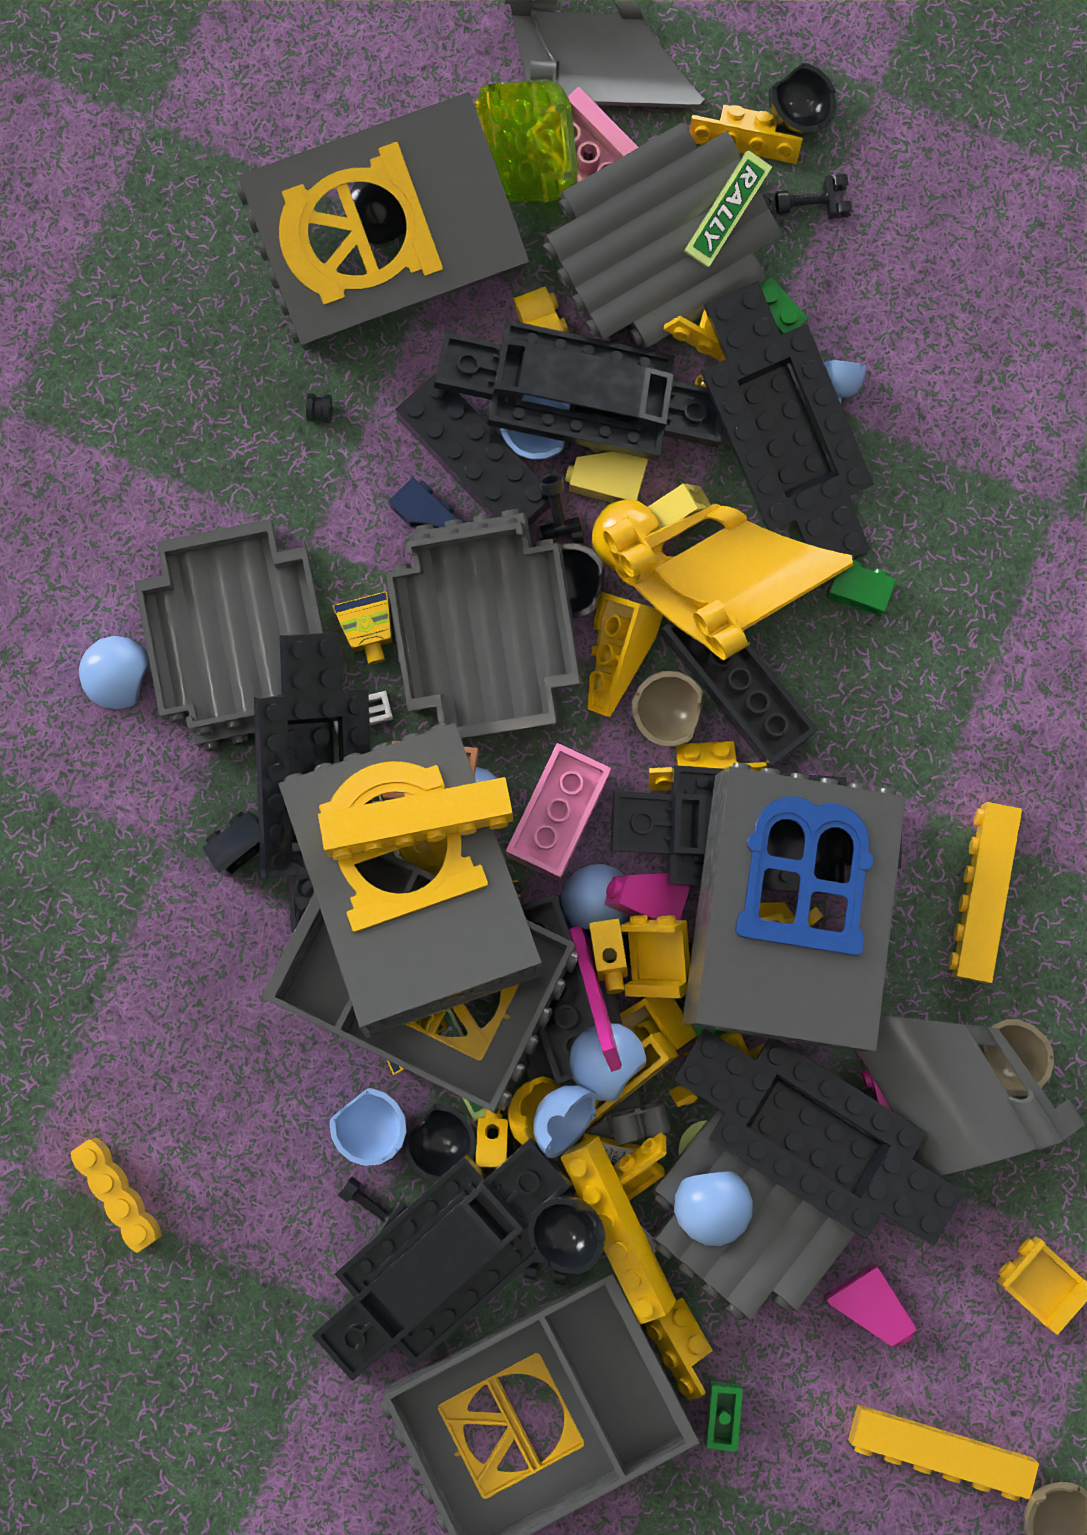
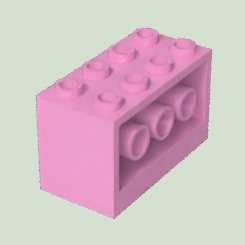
M580 87L574 90L529 130V159L537 169L540 170L542 168L548 174V179L555 188H562L563 190L570 188L639 148Z
M557 743L506 849L507 858L560 882L609 779L611 768Z

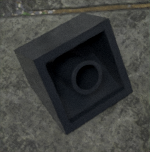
M249 811L245 814L240 812L228 822L230 826L223 832L217 830L205 840L207 844L202 848L215 869L226 877L231 876L260 853L259 822Z

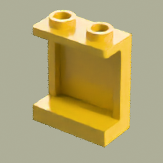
M647 915L631 916L630 921L620 925L621 932H628L632 981L624 984L625 996L681 998L685 996L690 970L687 920H675V916L672 915L657 917V920H648Z
M1034 1237L1031 1240L1028 1238L1019 1247L1018 1252L1020 1254L1013 1262L1008 1261L1001 1267L998 1272L1000 1277L996 1282L1048 1330L1058 1335L1087 1302V1280H1084L1045 1245L1046 1243L1042 1239Z

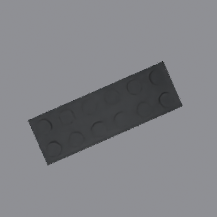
M436 372L395 409L397 419L487 514H490L491 518L502 517L501 512L506 510L519 509V513L527 515L528 525L530 526L551 507L549 497L541 492L540 479L502 438L487 425L484 419L459 393L434 388Z
M669 622L662 628L661 636L762 762H766L767 768H772L818 731L817 727L750 644L729 658L722 660L704 644L685 633L674 623Z
M556 893L521 905L526 920L573 942L560 897ZM577 961L572 973L566 971L562 979L565 981V988L559 1000L553 998L549 1006L553 1012L546 1027L539 1026L538 1028L556 1084L558 1085L573 1081L569 1068L571 1047L585 1029L595 1025L579 961Z

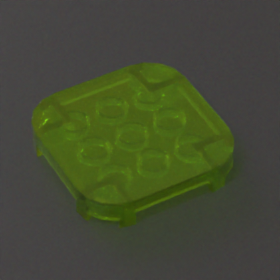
M550 80L504 81L480 87L481 91L477 96L474 106L508 201H544L546 203L560 199L559 195L561 192L577 183L578 174L572 109L569 97L564 89L555 81Z

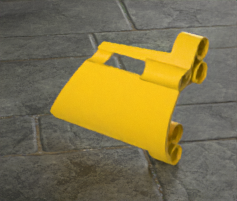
M712 504L646 536L644 533L639 532L634 523L629 519V516L603 531L604 541L616 565L615 570L619 577L627 584L634 586L667 619L685 633L704 644L722 660L749 646L750 642H747L744 630L853 566L852 555L818 548L779 535L747 521V516L741 511L718 504ZM705 519L716 520L725 526L724 529L677 556H667L662 552V546L666 541Z

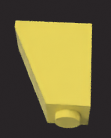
M617 452L577 457L575 465H569L565 482H569V492L610 503L625 499L637 501L648 459Z
M683 483L649 505L648 508L651 509L658 520L659 530L711 504L701 486Z

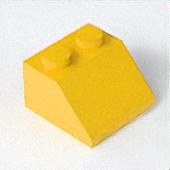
M645 997L620 1013L623 1026L632 1030L641 1042L651 1034L662 1032L676 1051L697 1036L692 1026L682 1025L684 1014L674 998Z

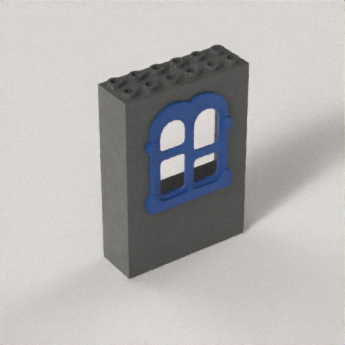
M733 763L732 766L725 768L715 775L682 1025L854 1052L876 1051L906 796L896 795V790L879 788L877 792L867 790L868 786L864 784L850 783L848 787L838 785L839 781L835 779L821 778L819 782L809 780V775L792 773L790 777L780 775V770L762 768L761 772L750 770L751 766L748 764ZM790 819L802 827L805 834V845L801 860L775 857L768 854L769 832L777 821ZM838 827L845 830L853 841L854 850L851 875L848 883L820 880L814 875L818 840L820 835L829 828ZM768 868L794 872L800 876L796 917L792 924L767 921L759 917L764 871ZM813 892L840 895L846 898L847 908L843 931H828L809 926L808 917Z

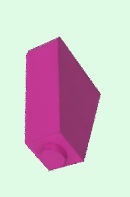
M668 873L613 877L607 886V897L604 905L630 917L647 915L648 920H657V917L672 915L675 916V920H680L690 886L668 885Z
M874 1264L823 1295L831 1306L890 1346L897 1344L900 1347L908 1343L913 1338L912 1334L917 1331L883 1274Z

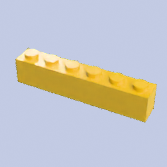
M502 777L320 813L318 818L323 847L327 857H333L334 860H344L352 857V853L364 851L366 854H374L383 851V847L396 845L397 848L412 846L415 844L414 841L427 839L429 842H434L446 838L447 834L453 833L470 835L477 832L478 828L488 826L490 829L504 828L508 825V822H513V813L506 778Z
M986 802L981 805V809H976L974 825L978 826L976 837L971 838L969 844V854H973L971 866L967 865L964 873V883H968L966 895L962 894L959 901V911L963 913L961 924H956L953 937L957 941L956 953L952 952L949 958L948 968L952 970L951 977L985 984L992 983L1022 813L1021 808Z
M597 1135L573 1145L560 1158L579 1198L591 1205L602 1220L606 1234L604 1251L639 1325L666 1316L677 1301L599 1136Z
M857 1404L848 1438L851 1445L855 1446L854 1451L867 1456H872L873 1452L882 1454L887 1462L901 1465L902 1461L914 1464L913 1469L925 1474H931V1471L934 1470L943 1473L942 1477L955 1483H960L961 1479L972 1482V1487L978 1490L990 1492V1489L993 1488L1002 1491L1001 1496L1013 1501H1019L1020 1497L1030 1499L1039 1463L1033 1457Z

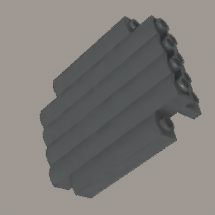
M684 122L564 190L559 195L562 199L559 201V205L566 217L571 216L573 220L545 236L544 240L546 243L543 245V248L549 259H555L560 267L557 273L565 286L569 285L574 293L572 301L579 312L584 311L589 321L586 322V326L594 338L598 336L600 340H603L630 324L632 330L629 332L637 346L641 345L643 349L648 348L671 334L663 330L664 325L671 320L682 316L692 322L703 315L704 304L755 281L761 282L766 279L753 252L779 238L782 234L759 189L708 268L683 252L742 159L728 131L697 148Z
M519 509L501 512L502 517L491 518L490 514L474 516L473 522L462 523V519L449 520L445 522V527L434 528L433 524L417 526L416 532L409 533L410 541L405 542L406 554L413 557L414 568H411V564H401L393 566L394 571L386 572L407 710L418 711L436 708L439 724L448 723L450 725L455 723L461 739L560 723L554 688L583 684L561 545L554 543L553 539L537 541L536 547H532L527 515L519 513Z
M271 519L157 542L163 575L134 581L159 716L164 720L168 719L169 723H178L186 720L188 729L193 733L195 745L199 748L203 747L204 751L220 749L222 743L232 741L233 745L246 744L250 742L249 738L255 736L254 697L282 694L279 635L324 633L308 550L304 546L279 552L274 524Z
M779 1078L780 1081H782L783 1083H785V1084L788 1085L789 1087L793 1088V1089L796 1090L797 1092L801 1093L802 1095H804V1096L807 1097L808 1099L812 1100L813 1102H815V1103L818 1104L819 1106L823 1107V1108L826 1109L827 1111L831 1112L832 1114H834V1115L837 1116L838 1118L842 1119L843 1121H845V1122L848 1123L849 1125L853 1126V1127L856 1128L857 1130L861 1131L862 1133H864L865 1135H867L868 1137H870L868 1134H866V1133H865L864 1131H862L860 1128L856 1127L855 1125H853V1124L850 1123L849 1121L845 1120V1119L842 1118L841 1116L837 1115L836 1113H834V1112L831 1111L830 1109L826 1108L825 1106H823V1105L820 1104L819 1102L815 1101V1100L812 1099L811 1097L807 1096L806 1094H804V1093L801 1092L800 1090L796 1089V1088L793 1087L792 1085L788 1084L787 1082H785L784 1080H782L781 1078ZM716 1109L651 1192L656 1196L654 1201L667 1212L670 1208L674 1211L675 1194L682 1180L696 1175L732 1171L748 1186L753 1200L752 1218L746 1231L734 1242L722 1246H706L689 1237L682 1227L679 1226L675 1212H673L668 1220L662 1222L655 1230L656 1235L652 1241L657 1246L654 1249L665 1259L669 1260L672 1257L680 1264L679 1271L687 1278L693 1280L696 1277L704 1284L702 1290L714 1300L722 1299L728 1305L726 1310L739 1321L742 1318L751 1320L770 1294L774 1296L772 1301L785 1312L788 1309L797 1311L855 1233L709 1141L708 1138L722 1117V1112Z

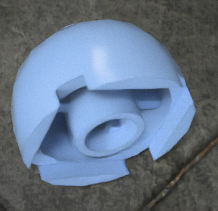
M839 360L823 362L840 403L842 398L852 397L859 392L864 382L866 365Z

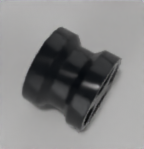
M308 393L306 401L307 422L322 420L324 423H331L332 395L325 394L323 397H317L314 393Z

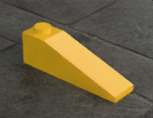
M602 592L593 622V629L598 630L597 646H592L591 656H596V667L589 678L587 709L611 717L656 639L663 614L656 608Z

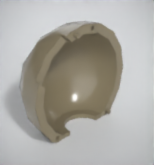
M662 671L649 676L638 687L632 701V715L638 729L649 741L660 746H678L690 741L697 732L703 709L704 693L691 677L678 671Z
M1006 1019L993 1025L992 1028H998L1037 1084L1042 1088L1050 1079L1054 1067L1053 1048L1047 1036L1041 1033L1034 1025L1020 1019ZM979 1044V1048L1010 1096H1028V1092L1000 1047Z
M1068 1482L1051 1483L1035 1490L1024 1509V1531L1026 1535H1087V1490L1080 1485Z

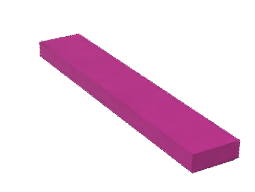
M575 926L570 928L572 939L576 943V952L579 953L578 961L602 1052L610 1071L613 1072L621 1069L622 1063L589 943L582 927Z

